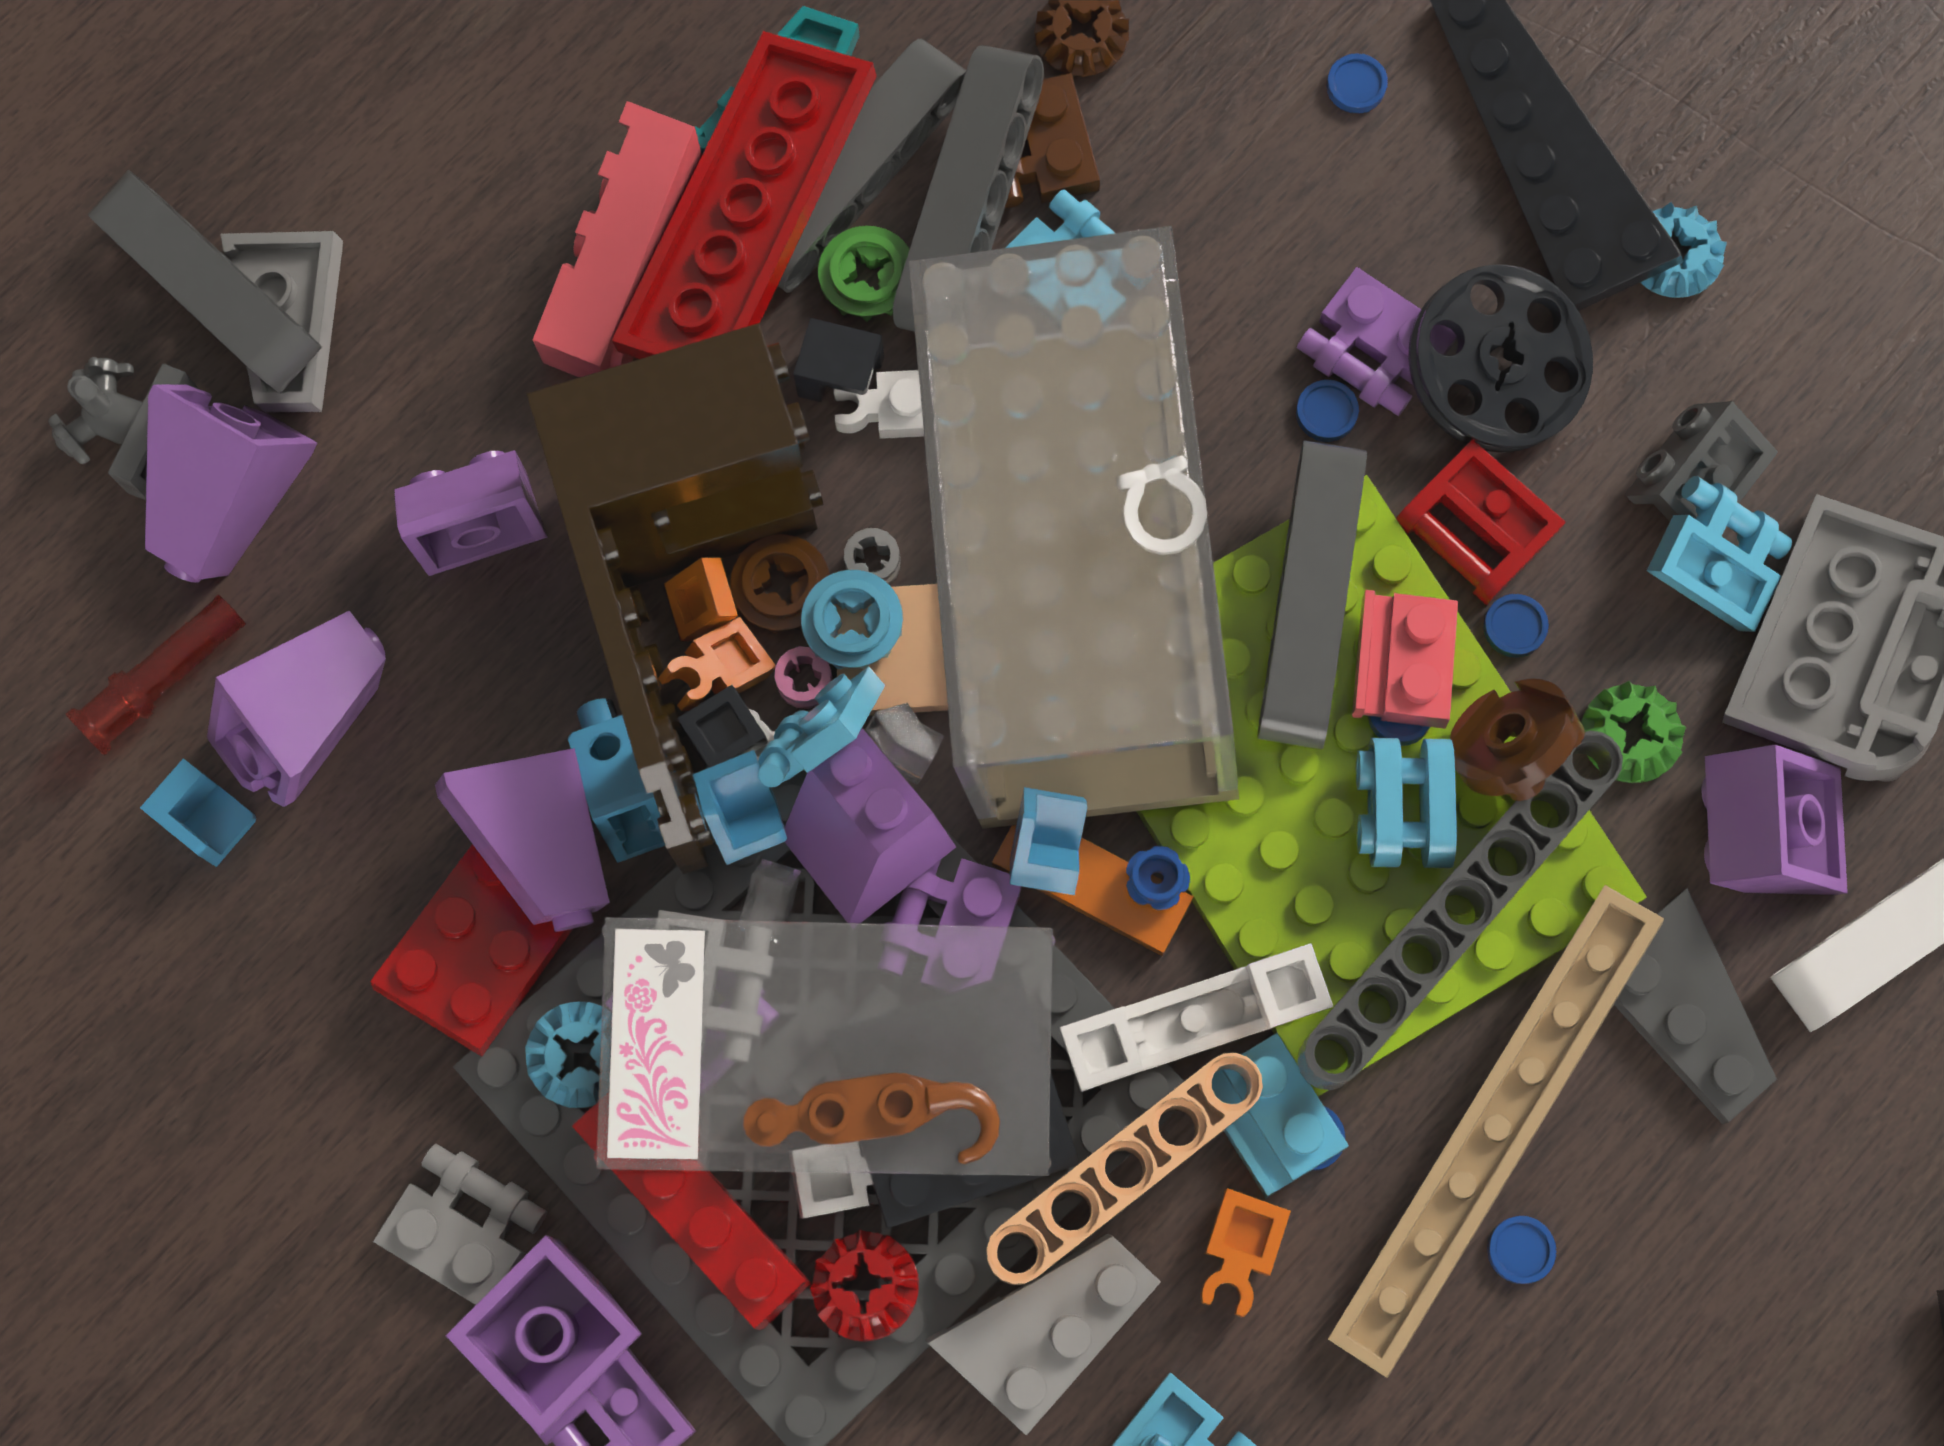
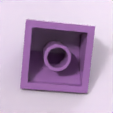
M515 450L507 453L503 451L485 452L474 457L468 466L446 473L441 470L427 471L412 478L409 485L394 489L397 527L401 539L428 576L547 538L527 472Z
M861 728L855 740L807 773L784 827L787 839L784 842L852 929L956 848L934 813L863 728Z
M1778 745L1705 756L1706 777L1702 782L1701 792L1707 809L1708 841L1704 848V859L1706 867L1710 872V884L1743 893L1847 894L1840 767Z
M545 1236L446 1337L541 1436L642 1333L605 1286L559 1239Z

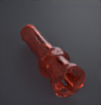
M218 594L200 613L172 634L141 663L137 664L127 674L123 670L118 674L114 672L108 677L109 686L80 710L71 708L65 715L105 756L112 750L110 742L140 717L146 720L154 714L152 711L157 707L154 702L179 679L181 680L221 643L230 638L240 628H243L246 623Z

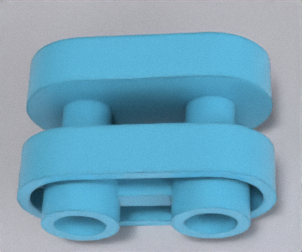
M1371 738L1369 750L1358 751L1356 759L1357 789L1368 790V814H1359L1357 822L1358 853L1369 854L1371 867H1400L1403 848H1421L1424 868H1452L1455 861L1457 842L1455 755L1452 740L1423 739L1420 758H1402L1401 745L1398 738ZM1402 784H1419L1420 822H1403Z

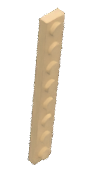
M1604 885L1328 1338L1329 1341L1386 1378L1389 1377L1663 924L1664 918Z

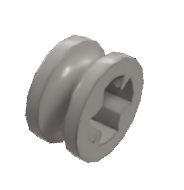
M865 528L856 532L847 541L844 548L846 570H862L872 573L890 585L897 578L901 569L900 550L896 540L888 532L878 528ZM876 546L879 555H889L890 559L889 561L881 560L882 570L869 572L866 563L855 564L856 557L864 558L863 549Z

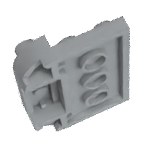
M1816 494L1728 704L1722 723L1847 768L1845 777L1864 781H1894L1914 766L1925 754L1944 711V537Z

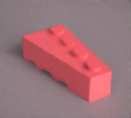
M629 101L626 102L619 119V123L626 126L628 130L619 155L607 151L598 173L603 180L600 187V203L597 211L591 210L587 212L584 210L575 231L576 237L573 252L575 257H578L576 264L573 266L565 263L561 266L533 337L535 347L544 364L579 378L632 362L634 357L618 352L611 340L702 157L694 126Z

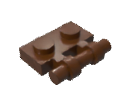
M1072 73L1043 79L1040 97L1025 141L1029 156L1022 157L1019 160L1005 208L1020 205L1024 201L1020 185L1036 182L1041 203L1052 201L1062 190H1066L1072 196L1100 190V177Z

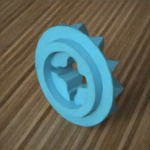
M1672 202L1661 209L1654 210L1653 213L1671 237L1672 231H1674L1681 245L1691 246L1693 249H1690L1685 255L1682 267L1679 264L1640 283L1656 294L1672 298L1689 297L1704 291L1716 280L1724 267L1723 260L1727 242L1721 241L1717 232V220L1710 222L1699 215L1697 206L1683 209L1674 207Z
M844 570L825 577L809 592L802 608L801 625L808 645L816 657L822 658L838 670L844 667L865 670L870 664L881 658H888L898 638L902 635L903 612L897 594L882 578L866 571ZM834 604H837L843 610L846 608L853 614L861 608L865 610L868 607V612L863 620L870 637L867 638L863 633L859 635L852 629L844 635L842 633L838 635L837 631L842 626L837 607Z
M583 1001L569 1002L548 1011L536 1022L525 1046L526 1065L529 1077L545 1098L568 1108H583L594 1106L610 1091L612 1012L595 1003ZM596 1030L599 1035L593 1041L595 1045L592 1047L590 1055L597 1061L595 1065L603 1070V1072L599 1075L593 1069L588 1071L586 1068L579 1066L572 1073L568 1072L563 1079L558 1076L564 1068L562 1064L566 1061L567 1054L561 1049L562 1045L555 1040V1037L559 1035L564 1040L569 1039L572 1042L578 1043L584 1037L588 1038Z

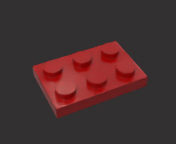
M472 844L370 982L373 990L482 1057L573 929L554 931L552 921L533 925Z

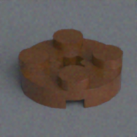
M1542 679L1515 681L1514 683L1519 690L1510 692L1502 697H1499L1495 690L1486 693L1473 702L1455 723L1450 734L1455 751V771L1471 790L1487 796L1508 794L1515 801L1528 800L1536 796L1543 789L1545 779L1552 775L1566 761L1572 750L1583 741L1585 729L1578 719L1572 704L1557 685ZM1510 736L1516 737L1515 739L1507 743H1504L1505 740Z

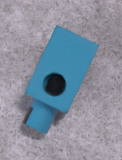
M601 698L585 703L577 711L582 729L572 732L568 736V742L571 749L575 748L587 804L595 825L617 863L665 846L657 818L661 816L653 792L647 794L622 715L618 716L614 702L611 699Z

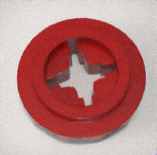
M859 1230L857 1233L844 1238L834 1239L831 1247L821 1258L815 1261V1273L809 1289L818 1316L832 1331L854 1341H874L892 1334L910 1317L918 1298L919 1278L913 1259L901 1244L889 1235ZM861 1258H864V1263L868 1266L869 1273L874 1278L892 1281V1284H883L881 1288L870 1291L869 1302H866L865 1314L863 1313V1306L854 1292L837 1288L838 1285H846L847 1281L857 1279L858 1268L861 1267Z

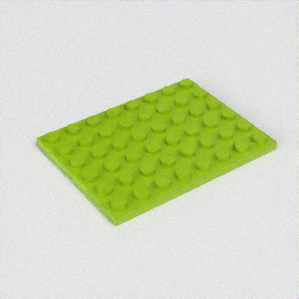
M1368 475L1364 476L1332 705L1323 749L1257 739L1289 520L1211 564L1239 799L1136 811L1157 846H1164L1174 850L1181 862L1188 867L1190 882L1186 893L1194 896L1192 900L1194 906L1234 970L1311 943L1333 1006L1340 1001L1515 802L1508 794L1487 796L1471 790L1455 771L1457 842L1455 861L1452 868H1424L1421 848H1403L1400 867H1371L1369 854L1358 853L1357 822L1359 814H1368V790L1357 789V752L1368 751L1370 739L1379 738L1371 729L1367 715H1363L1362 718L1352 717L1363 595L1365 590H1373L1375 595L1393 597L1394 593L1450 600ZM1458 611L1450 720L1445 729L1430 727L1427 734L1420 741L1411 745L1401 746L1402 758H1420L1423 739H1450L1451 731L1459 717L1481 696L1492 690H1495L1499 697L1511 692ZM1510 736L1505 740L1504 743H1507L1515 739L1516 737ZM1402 784L1403 822H1420L1419 784ZM1539 800L1531 802L1530 811L1538 824L1549 828L1558 826L1559 818L1557 811L1551 804ZM1590 810L1362 1070L1566 948L1604 885L1638 904L1647 898ZM1497 847L1488 850V861L1495 872L1504 876L1516 875L1517 863L1509 851ZM1459 895L1446 897L1445 909L1453 921L1463 925L1474 923L1475 910L1468 899ZM1409 943L1403 946L1402 958L1408 969L1418 974L1431 972L1433 959L1426 947L1417 943ZM1372 991L1360 994L1358 1006L1360 1013L1365 1019L1378 1024L1389 1020L1391 1009L1389 1002L1383 995ZM1333 1007L1271 1028L1274 1034L1277 1033L1296 1063L1299 1049L1304 1040ZM1331 1040L1319 1041L1316 1044L1314 1056L1320 1068L1333 1074L1344 1072L1348 1060L1344 1048ZM1311 1085L1318 1097L1329 1091L1318 1089Z

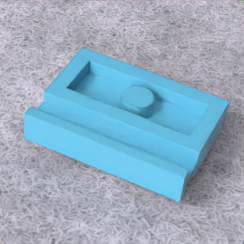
M1277 1033L1241 1054L1247 1056L1257 1065L1262 1075L1263 1088L1260 1098L1253 1107L1224 1130V1133L1265 1198L1273 1195L1281 1188L1302 1177L1349 1146L1311 1085L1301 1075L1299 1066ZM1223 1069L1214 1073L1212 1090L1218 1099L1228 1104H1238L1245 1099L1247 1093L1246 1082L1237 1071Z

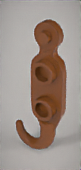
M893 1072L829 1081L815 1085L795 1105H786L774 1098L756 1100L747 1108L744 1114L743 1127L748 1138L760 1146L771 1147L780 1144L789 1134L796 1131L807 1134L810 1139L820 1144L835 1145L903 1135L914 1131L947 1110L967 1109L972 1111L980 1122L978 1140L971 1147L960 1151L957 1155L959 1163L967 1164L980 1160L992 1150L999 1137L1000 1117L996 1104L989 1095L971 1083H940L906 1073Z

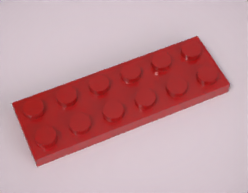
M766 31L762 32L611 340L618 352L642 359L757 323L760 324L876 80L877 74L873 62Z

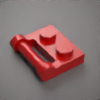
M1473 439L1396 517L1407 535L1414 532L1476 588L1473 594L1486 606L1498 597L1508 584L1566 524L1565 520ZM1440 502L1504 558L1494 570L1430 513Z

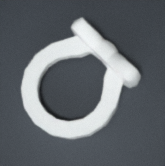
M1183 455L1159 464H1149L1141 470L1125 473L1117 477V488L1121 492H1127L1123 508L1125 527L1132 540L1148 552L1159 555L1179 553L1192 546L1203 532L1207 518L1206 499L1199 486L1184 474L1187 470L1188 461ZM1165 479L1171 486L1187 496L1192 505L1193 517L1190 526L1183 534L1174 539L1162 540L1152 537L1144 531L1138 519V507L1147 483Z

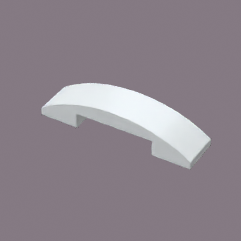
M1310 943L1248 964L1245 967L1062 1026L1059 1029L1080 1092L1334 1006L1312 944Z

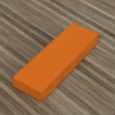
M1016 825L1011 826L992 861L993 867L1009 874L1010 855ZM1081 837L1079 846L1080 872L1075 895L1040 889L1036 890L1163 957L1194 896L1181 892L1178 903L1165 910H1155L1150 904L1140 905L1130 897L1126 887L1129 881V875L1126 873L1128 862ZM1151 875L1153 883L1160 884L1163 882L1160 878Z

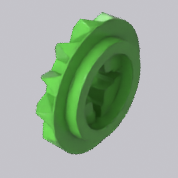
M859 226L840 233L825 247L818 265V278L825 300L828 299L836 306L842 316L846 314L860 316L867 322L873 316L884 313L892 316L893 303L910 250L909 247L895 233L881 227ZM855 257H858L861 264L865 263L870 270L878 267L881 268L877 273L879 290L875 291L874 287H869L868 283L864 280L857 283L852 282L857 278Z
M1627 681L1621 685L1604 689L1591 701L1584 712L1581 723L1585 732L1590 730L1603 732L1613 738L1620 747L1623 763L1622 770L1616 779L1617 781L1644 783L1654 780L1666 773L1682 754L1681 748L1686 726L1681 724L1676 712V702L1668 701L1659 694L1656 686L1644 687ZM1643 712L1642 720H1644L1642 731L1650 735L1651 741L1640 739L1625 754L1623 750L1626 745L1624 742L1626 731L1618 727L1617 721L1628 723L1634 716ZM1588 756L1593 765L1599 770L1598 764L1593 758Z

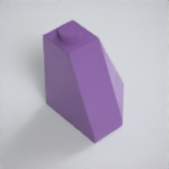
M153 385L148 395L145 549L166 561L164 568L170 574L188 582L198 583L201 579L228 576L313 454L317 442L271 415L245 405L242 410L219 402L209 406L212 398L211 394L189 385Z
M349 610L216 677L207 739L242 787L255 792L265 786L271 789L268 791L271 801L283 807L297 799L378 690L386 660L385 651L380 639L370 628L363 629Z
M575 748L446 772L437 781L435 788L438 799L533 925L552 921L554 931L582 927L594 922L592 912H596L610 903Z

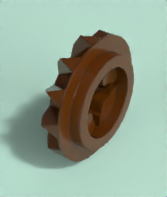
M1048 0L1041 11H1037L1034 32L1036 46L1043 59L1054 69L1062 73H1072V76L1083 77L1096 75L1111 68L1124 54L1129 40V19L1125 17L1119 0ZM1069 16L1073 20L1077 19L1082 24L1090 20L1094 21L1092 35L1095 41L1092 37L1088 38L1083 33L1076 34L1074 37L1071 36L1072 22Z
M771 535L755 541L740 554L731 573V594L735 606L751 625H757L774 634L791 629L801 631V614L805 599L812 588L822 579L829 576L830 572L824 557L811 543L792 535ZM775 563L778 572L782 571L786 579L793 577L799 579L798 582L791 585L792 596L790 598L792 604L787 605L785 600H781L776 592L769 594L764 592L765 589L772 585L770 565Z

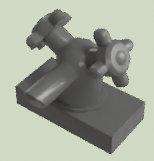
M92 357L88 360L84 369H78L72 373V378L68 381L67 385L71 396L82 406L81 416L65 425L56 413L52 415L48 421L52 427V437L55 439L56 446L61 451L65 452L69 457H74L80 464H85L91 460L86 454L83 445L98 435L120 444L121 447L108 474L128 494L146 500L148 395L151 388L143 402L118 394L117 381L121 377L134 375L133 366L130 363L118 364L109 358ZM162 364L152 386L189 385L199 389L184 371Z

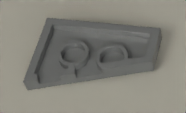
M1686 888L1657 913V915L1664 918L1663 924L1615 1001L1614 1006L1720 1123L1725 1124L1736 1117L1774 1083L1777 1078L1695 903Z

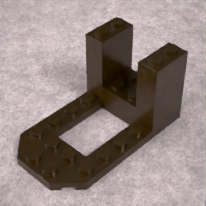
M759 323L527 393L636 764L647 794L653 792L661 816L657 818L658 826L666 848L683 874L708 867L704 847L713 845L714 841L698 802L699 796L694 779L696 771L692 760L689 761L686 749L680 742V739L685 738V734L677 719L679 714L674 701L667 704L662 703L659 693L660 681L658 678L665 668L657 644L645 646L640 627H642L641 624L649 622L650 619L639 586L635 585L683 571L700 558L722 559L741 553L755 541L767 536L779 534L796 536L816 530L817 524L813 508L824 505L813 469L802 473L800 467H803L800 451L806 449L804 442L810 441L799 403L786 405L779 384L791 381L780 344L778 342L766 346Z

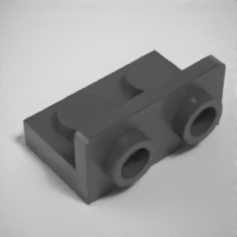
M1733 401L1697 403L1685 409L1675 419L1672 425L1673 433L1659 451L1652 453L1640 464L1636 471L1638 478L1625 495L1633 504H1653L1669 522L1673 515H1690L1696 519L1698 516L1696 506L1682 497V489L1690 478L1698 476L1711 485L1720 483L1737 495V503H1740L1778 451Z

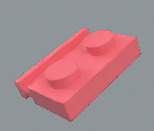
M1365 590L1361 604L1352 717L1362 718L1363 715L1381 717V721L1446 728L1450 720L1458 601L1394 593L1393 597L1375 595L1373 590Z

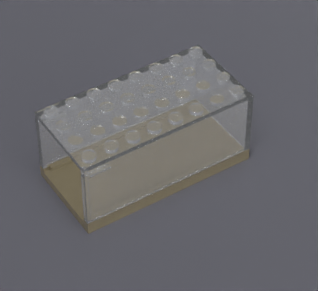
M1172 226L909 261L953 767L982 829L1017 825L1024 787L1083 797L1087 801L1086 817L1238 800L1239 789L1234 731L1208 517L1206 518L1202 534L1187 549L1168 555L1148 552L1132 540L1125 527L1123 508L1127 492H1121L1117 488L1118 476L1141 470L1149 464H1159L1183 455L1188 461L1187 470L1184 474L1199 486L1205 497ZM1165 479L1147 483L1138 507V519L1144 531L1152 537L1162 540L1174 539L1183 534L1190 526L1193 517L1192 505L1187 496L1171 486Z

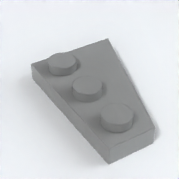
M334 231L220 234L224 253L230 258V261L322 346L281 393L269 386L247 367L254 404L264 412H322L343 240Z
M1106 1234L1057 1262L1031 1282L1024 1284L1002 1298L999 1296L978 1308V1312L948 1329L946 1327L924 1340L1015 1426L1027 1435L1161 1281L1117 1239L1110 1234Z

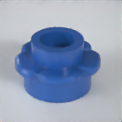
M1154 846L1150 850L1139 851L1130 859L1126 868V873L1129 875L1126 887L1130 897L1140 905L1150 904L1155 910H1165L1176 905L1179 901L1180 893L1185 892L1189 887L1190 874L1188 867L1181 862L1178 854L1168 847ZM1158 872L1162 874L1163 882L1160 884L1153 883L1151 880L1153 873Z

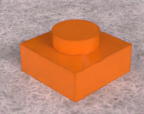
M700 558L664 583L681 641H694L738 616L721 558Z

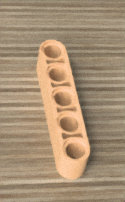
M1225 1053L1212 1059L999 1226L991 1235L987 1246V1261L993 1274L1002 1282L1011 1285H1023L1036 1279L1243 1116L1258 1101L1263 1088L1262 1075L1257 1065L1247 1056L1238 1053ZM1223 1069L1237 1071L1246 1082L1247 1093L1245 1099L1238 1104H1228L1218 1099L1212 1090L1214 1073ZM1169 1110L1185 1112L1194 1123L1195 1134L1193 1140L1184 1146L1169 1144L1162 1138L1159 1132L1158 1123L1160 1116ZM1117 1151L1133 1153L1142 1165L1143 1174L1141 1180L1131 1188L1115 1186L1106 1175V1160ZM1069 1192L1081 1195L1087 1201L1090 1208L1088 1223L1078 1230L1071 1231L1057 1225L1051 1212L1052 1203L1057 1196ZM1011 1234L1027 1236L1036 1247V1262L1031 1269L1024 1273L1007 1271L1001 1266L997 1258L999 1244L1005 1237Z

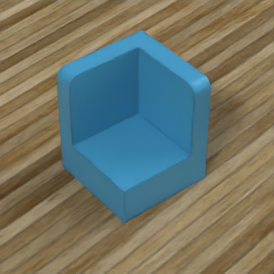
M754 750L694 774L702 813L726 865L783 843L787 839L774 793L771 787L763 785L758 778L760 764Z
M184 758L140 807V809L184 845L215 867L220 864L256 821V816Z
M1024 787L1010 855V885L1075 895L1080 872L1079 846L1087 813V801L1085 798Z

